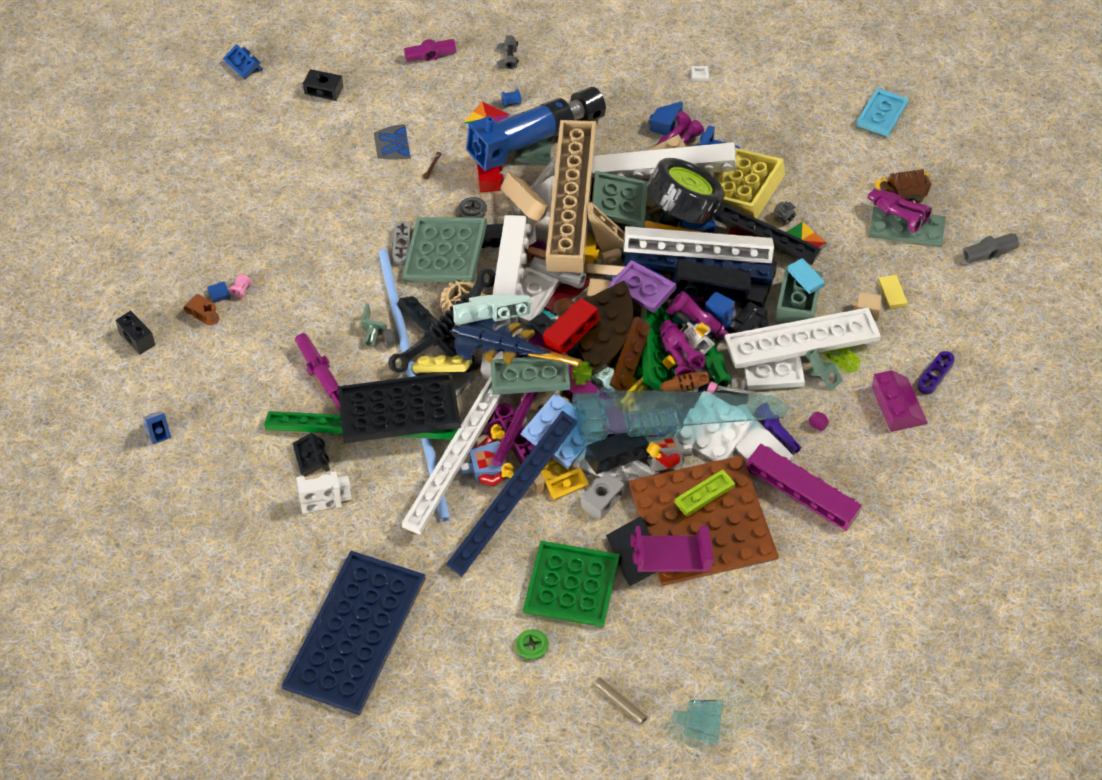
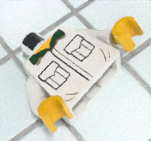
M703 322L696 325L687 323L677 326L687 336L689 344L695 351H701L705 354L715 345L706 336L711 331L710 327ZM682 349V350H681V353L683 354V356H684V357L686 358V360H687V357H688V356L686 355V353H685L684 350ZM668 355L662 361L668 370L678 364L671 355Z

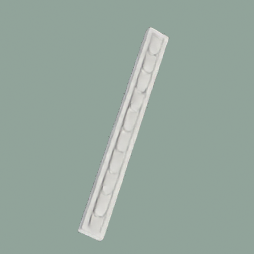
M491 376L461 424V428L456 432L403 520L402 528L417 534L422 533L504 394L492 395Z

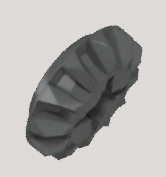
M469 197L460 202L458 210L460 216L464 218H480L485 216L487 205L484 200L478 197ZM474 205L475 210L474 212H471V208Z

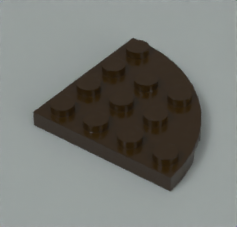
M625 280L585 299V301L598 308L600 318L577 342L579 344L577 351L592 376L609 366L617 354L621 353L633 321V304ZM569 308L557 313L558 317L563 315Z

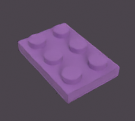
M632 260L609 284V287L625 280L632 302L653 313L677 289L676 283Z

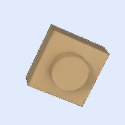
M616 248L602 252V264H621L622 253L620 249Z
M541 473L531 485L536 495L544 492L545 479Z

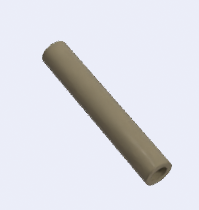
M601 677L594 682V686L639 724L642 725L647 720V715Z

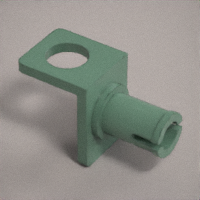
M366 303L361 319L363 329L367 330L363 343L367 346L371 343V346L374 347L378 333L387 329V325L383 322L369 320L371 309L369 304Z
M812 349L805 354L812 365L805 372L806 375L821 376L829 391H832L842 382V378L834 363L822 362L816 349ZM831 373L835 375V381L832 384L828 378Z

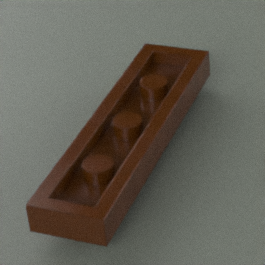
M634 317L609 384L621 394H625L629 389L651 328L640 317Z

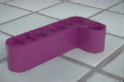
M505 403L497 405L481 433L486 435L492 434L491 428L495 424L502 427L501 430L506 433L515 415L512 407ZM521 425L522 427H520L521 429L516 434L517 436L511 446L520 464L527 458L526 454L528 453L529 455L535 447L534 444L521 435L524 430L523 425Z

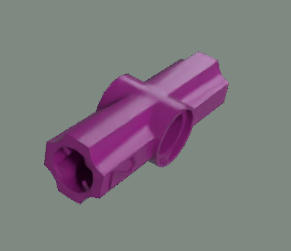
M427 39L421 45L404 48L406 62L421 59L426 61L437 60L439 56L456 53L454 39L438 42Z

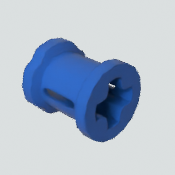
M519 89L509 93L501 92L504 107H507L509 104H521Z

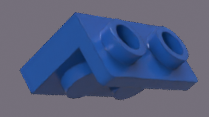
M236 44L223 58L244 79L256 68L260 71L263 70L259 65L261 62L254 55L250 57L251 52L244 46L241 48Z

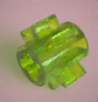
M582 361L580 367L573 366L571 377L576 379V384L585 385L586 381L592 380L593 367H589V362Z

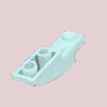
M521 295L469 298L468 303L453 305L454 322L456 325L489 318H493L494 322L531 315L530 298Z

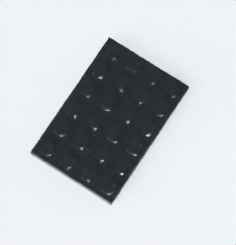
M452 372L338 386L344 443L461 428Z

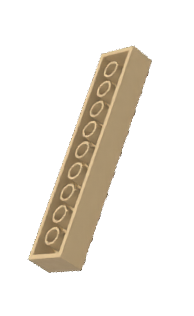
M560 120L546 249V271L584 272L589 219L588 203H590L596 144V121Z

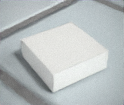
M691 66L692 82L709 81L708 66Z

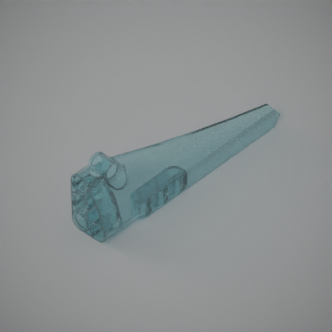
M601 388L597 392L573 394L572 398L575 418L578 421L577 426L580 440L583 446L604 440L608 434L627 432L628 436L631 437L661 435L679 432L683 426L784 418L789 409L786 404L773 395L739 393L611 391L607 388Z

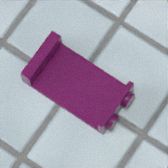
M636 526L634 534H631L630 537L631 547H634L635 550L633 552V563L637 564L638 572H710L714 558L708 526H700L697 536H641L640 526Z

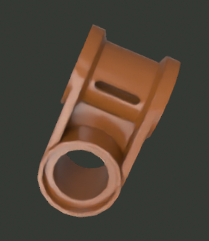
M196 294L183 307L188 315H193V318L206 325H215L219 321L215 304L200 294Z

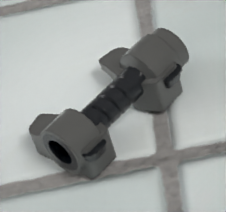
M512 35L506 36L504 43L497 45V50L507 52L505 59L497 61L499 69L517 68L519 60L517 57H514V53L517 52L518 41Z

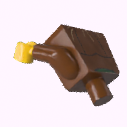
M924 169L892 173L889 175L887 182L884 176L881 177V181L875 179V187L877 189L901 195V198L915 203L923 201L928 195L932 183L928 177L929 172L926 171L924 174Z

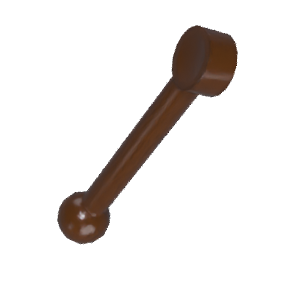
M437 151L428 171L423 174L424 179L430 178L429 174L440 158L441 152Z

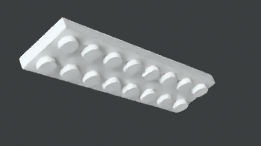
M863 308L727 334L724 336V341L734 367L737 369L804 356L812 349H816L820 353L880 341L881 335L869 308Z

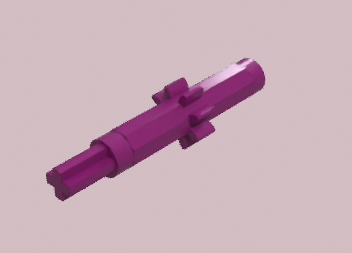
M306 333L296 336L295 342L308 362L306 364L310 376L316 375L325 392L333 399L340 411L339 385L328 369L330 367L326 355L321 357Z

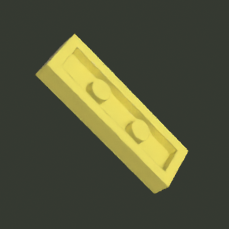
M445 355L437 357L422 356L418 358L412 368L414 373L463 372L472 364V358L471 360H466L459 355L454 357H446Z

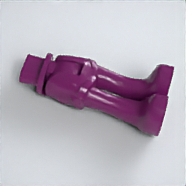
M680 111L676 116L677 126L670 133L661 137L656 145L676 135L680 136L684 131H686L685 134L680 138L684 143H687L691 139L700 136L704 132V127L697 120L691 122L689 115L684 111Z
M874 188L867 196V199L873 201V205L886 214H893L908 221V229L912 233H917L922 222L926 223L932 214L930 206L907 201L901 198V195L888 191L885 192L883 189L879 191Z
M681 291L680 294L678 293L665 310L669 315L681 311L695 325L703 322L711 329L707 335H713L712 338L714 339L718 338L724 341V336L730 334L724 330L725 327L716 317L712 316L709 312H704L684 291Z
M666 320L659 327V331L661 332L660 337L666 352L670 353L679 365L674 371L675 376L691 372L695 373V369L703 368L706 362L705 355L701 351H695L689 344L684 332L680 331L676 324ZM682 349L684 350V352H685L686 355L688 356V357H687V360H686V358L683 356V354L681 353V350H682Z

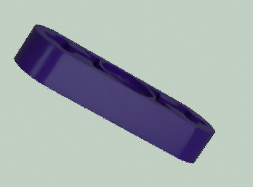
M942 351L937 355L919 379V392L928 395L935 391L954 364L955 357L951 352ZM948 359L949 361H946L942 366V360ZM937 370L941 375L934 376L931 371ZM930 379V386L924 387L923 385H926Z

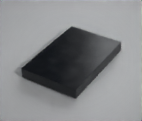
M641 516L606 535L613 552L620 554L619 565L629 586L656 573L638 572L637 564L633 563V552L635 550L634 547H631L630 537L631 534H634L636 526H640L641 536H651Z

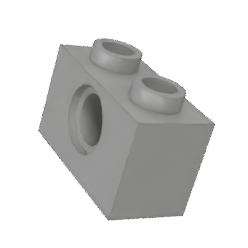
M605 472L594 481L593 486L582 494L581 508L601 520L624 495L625 484Z

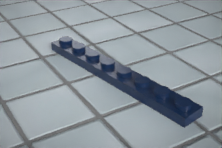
M626 252L625 266L632 260L647 269L673 272L678 259L750 272L751 282L772 284L774 266L635 252Z

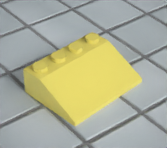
M735 148L737 170L719 172L715 177L725 192L721 206L726 204L754 218H758L785 176L784 160Z

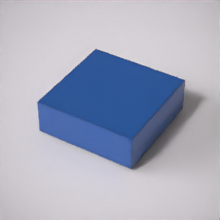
M225 281L207 286L213 303L230 298Z

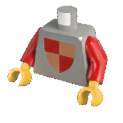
M640 421L637 428L646 436L645 438L649 442L646 458L652 471L681 467L683 465V457L692 456L691 444L681 445L675 436L658 437L652 431H648L650 425L645 421Z

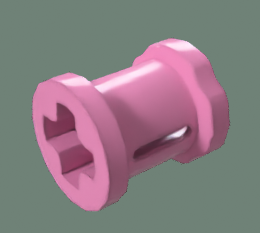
M238 274L235 284L229 288L230 294L242 299L245 296L244 292L247 287H250L252 284L251 279L246 275Z

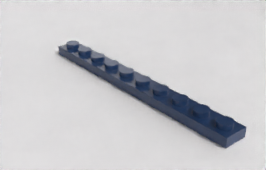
M563 410L446 563L448 568L459 576H464L578 424L577 420Z

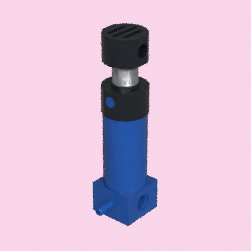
M591 86L573 93L568 103L563 98H556L538 107L497 122L490 116L473 121L468 125L466 151L484 171L505 164L508 153L550 137L558 136L560 120L595 121L604 117L606 111L605 100L601 92L596 87Z

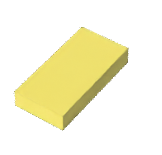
M897 275L879 277L878 282L888 308L906 307L907 300Z

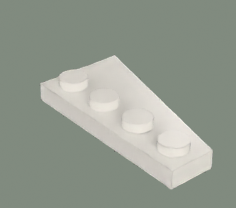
M594 437L589 444L600 440ZM585 448L573 463V469L581 467L583 472L601 477L605 472L596 474L585 460ZM638 460L607 471L608 474L625 484H628L629 480L660 474L659 471H652L651 467Z

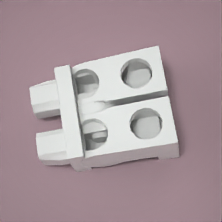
M330 472V475L324 474L319 478L305 480L304 476L296 477L302 514L329 509L334 506L336 508L342 507L341 502L352 500L348 475L337 477L336 472Z

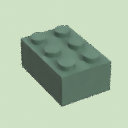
M786 266L775 323L785 324L815 318L820 289L809 294L787 271L788 266ZM815 271L822 278L823 272Z

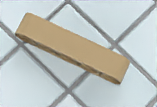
M508 172L500 188L526 216L539 222L548 207L547 203L521 177Z

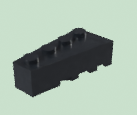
M678 259L669 279L676 283L677 289L668 299H673L678 293L680 294L681 291H684L691 298L703 297V300H709L715 292H718L733 301H746L751 291V273Z

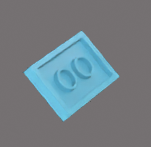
M877 88L858 118L856 126L889 137L906 109L909 99Z

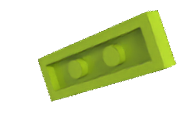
M722 469L675 498L674 503L688 517L733 489L735 483Z

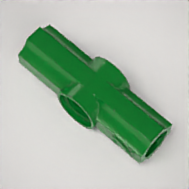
M714 345L704 354L706 357L704 366L706 370L711 371V379L714 383L718 384V386L727 387L731 384V378L726 370L722 352H718Z

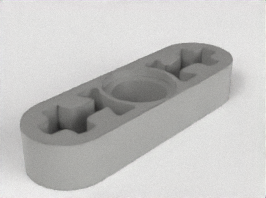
M400 221L394 227L392 256L393 262L398 266L405 265L411 243V225L406 221ZM402 228H405L404 235H401ZM401 241H404V242L407 243V244L404 245V246H399V245H397V244H398L399 242H401ZM400 252H403L402 259H399Z

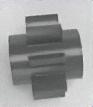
M782 201L774 208L776 214L774 218L779 223H790L796 216L794 211L796 207L791 202L785 201L784 203Z

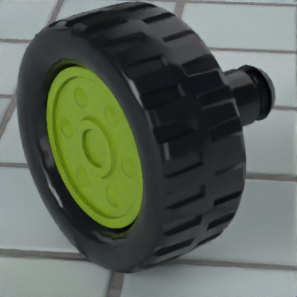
M678 158L660 160L647 183L649 196L664 210L659 223L677 227L680 219L697 224L711 221L725 197L722 185L713 175L691 162Z

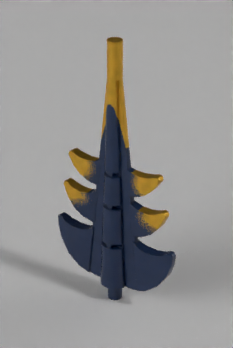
M493 318L470 322L467 325L462 324L460 327H452V333L458 334L454 340L456 353L466 360H471L473 353L482 347L483 357L489 363H493L494 357L501 351H503V359L507 365H511L512 360L518 354L558 361L580 367L582 363L580 359L562 355L527 342L535 335L534 330L522 331L515 337H512L514 332L521 328L519 323L505 324L494 330L503 320L494 322Z

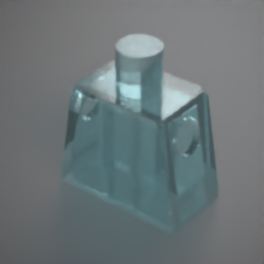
M723 700L688 701L687 712L674 710L673 723L685 725L684 736L718 745Z

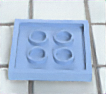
M555 392L524 428L521 435L536 446L562 410L577 420L578 424L552 457V459L568 470L601 430L602 426Z

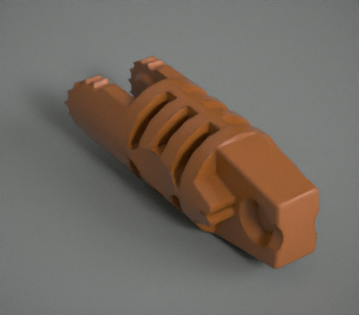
M691 372L674 376L672 380L661 383L659 390L662 393L676 391L677 394L695 390L710 383L708 373Z

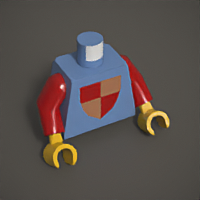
M493 425L491 428L492 434H489L478 446L469 452L470 462L463 463L460 467L462 475L473 473L476 483L492 487L502 481H508V478H512L515 473L512 471L514 466L510 463H505L504 461L501 467L492 464V459L500 446L497 438L502 439L505 435L500 425Z

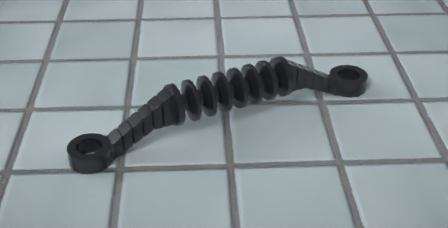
M491 269L480 270L477 274V281L467 296L462 295L460 301H456L455 305L468 303L469 298L481 295L484 287H492L495 282V272ZM486 273L489 275V281L487 283L484 281V275ZM453 305L450 307V311H445V316H440V321L436 320L435 325H431L430 330L424 332V337L415 346L413 345L401 354H393L389 358V368L393 372H404L408 368V361L431 345L437 346L440 343L439 340H444V335L450 334L449 330L452 331V327L456 325L454 322ZM398 358H400L402 362L399 368H397L395 365V362Z

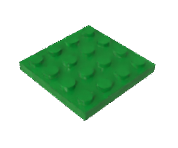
M540 540L523 613L604 627L620 554Z

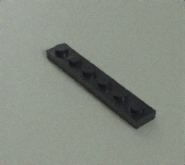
M723 204L715 215L716 221L748 236L772 238L774 248L798 259L803 258L808 264L813 265L821 252V248L729 205Z
M414 296L399 298L397 304L424 332L430 330L431 325H435L437 319ZM451 332L447 336L444 335V340H439L438 346L449 357L458 355L454 345L455 337ZM474 355L471 357L472 364L464 372L479 369L481 363Z

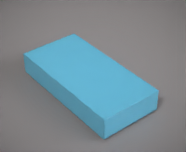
M803 258L787 267V271L809 294L825 286V281Z

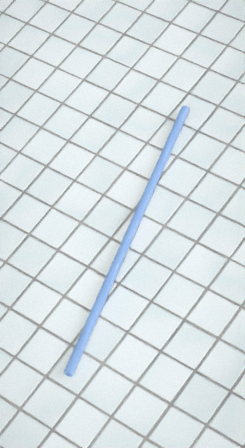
M382 249L379 251V257L400 348L403 353L410 348L401 307L397 304L399 298L388 251ZM411 358L406 369L407 377L417 376L413 372L412 366L414 362L413 358ZM421 438L431 476L437 466L432 439ZM444 494L437 506L441 522L450 520Z

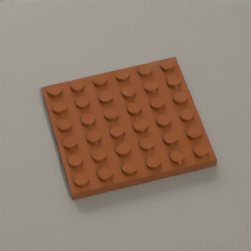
M742 455L628 481L638 517L641 516L644 519L651 536H697L700 526H708L714 558L710 572H657L661 586L769 562L779 558ZM723 469L734 481L735 487L686 517L674 503L675 498Z

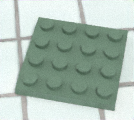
M417 217L402 275L405 282H455L456 280L458 282H462V280L474 282L487 226L486 218Z

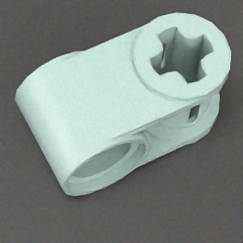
M606 367L594 376L590 372L586 374V377L591 382L596 383L599 390L608 394L617 391L609 385L614 369Z

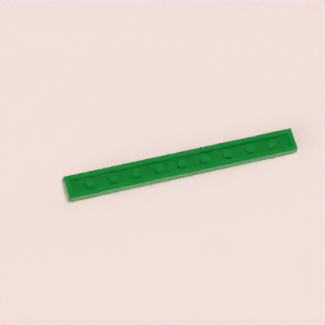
M268 411L264 423L265 430L342 434L341 415ZM458 428L397 437L452 440Z

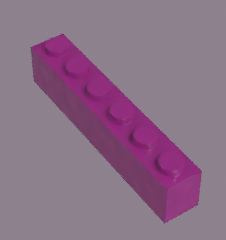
M760 443L748 458L746 467L750 473L847 531L858 517L862 505L857 500L846 496L839 489L828 485L821 478L810 474L805 468L792 463L787 457H782L774 452L772 448Z

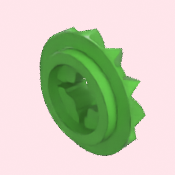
M529 629L519 634L515 645L520 656L525 657L527 660H537L541 656L544 657L546 651H548L549 641L543 632ZM530 639L534 644H538L535 645L534 650L529 646Z

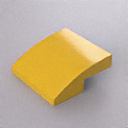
M552 460L541 472L545 479L544 487L553 500L589 486L581 467L573 469V464L567 470L557 461Z

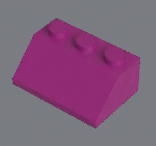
M893 370L874 374L872 389L891 432L928 424L907 377Z

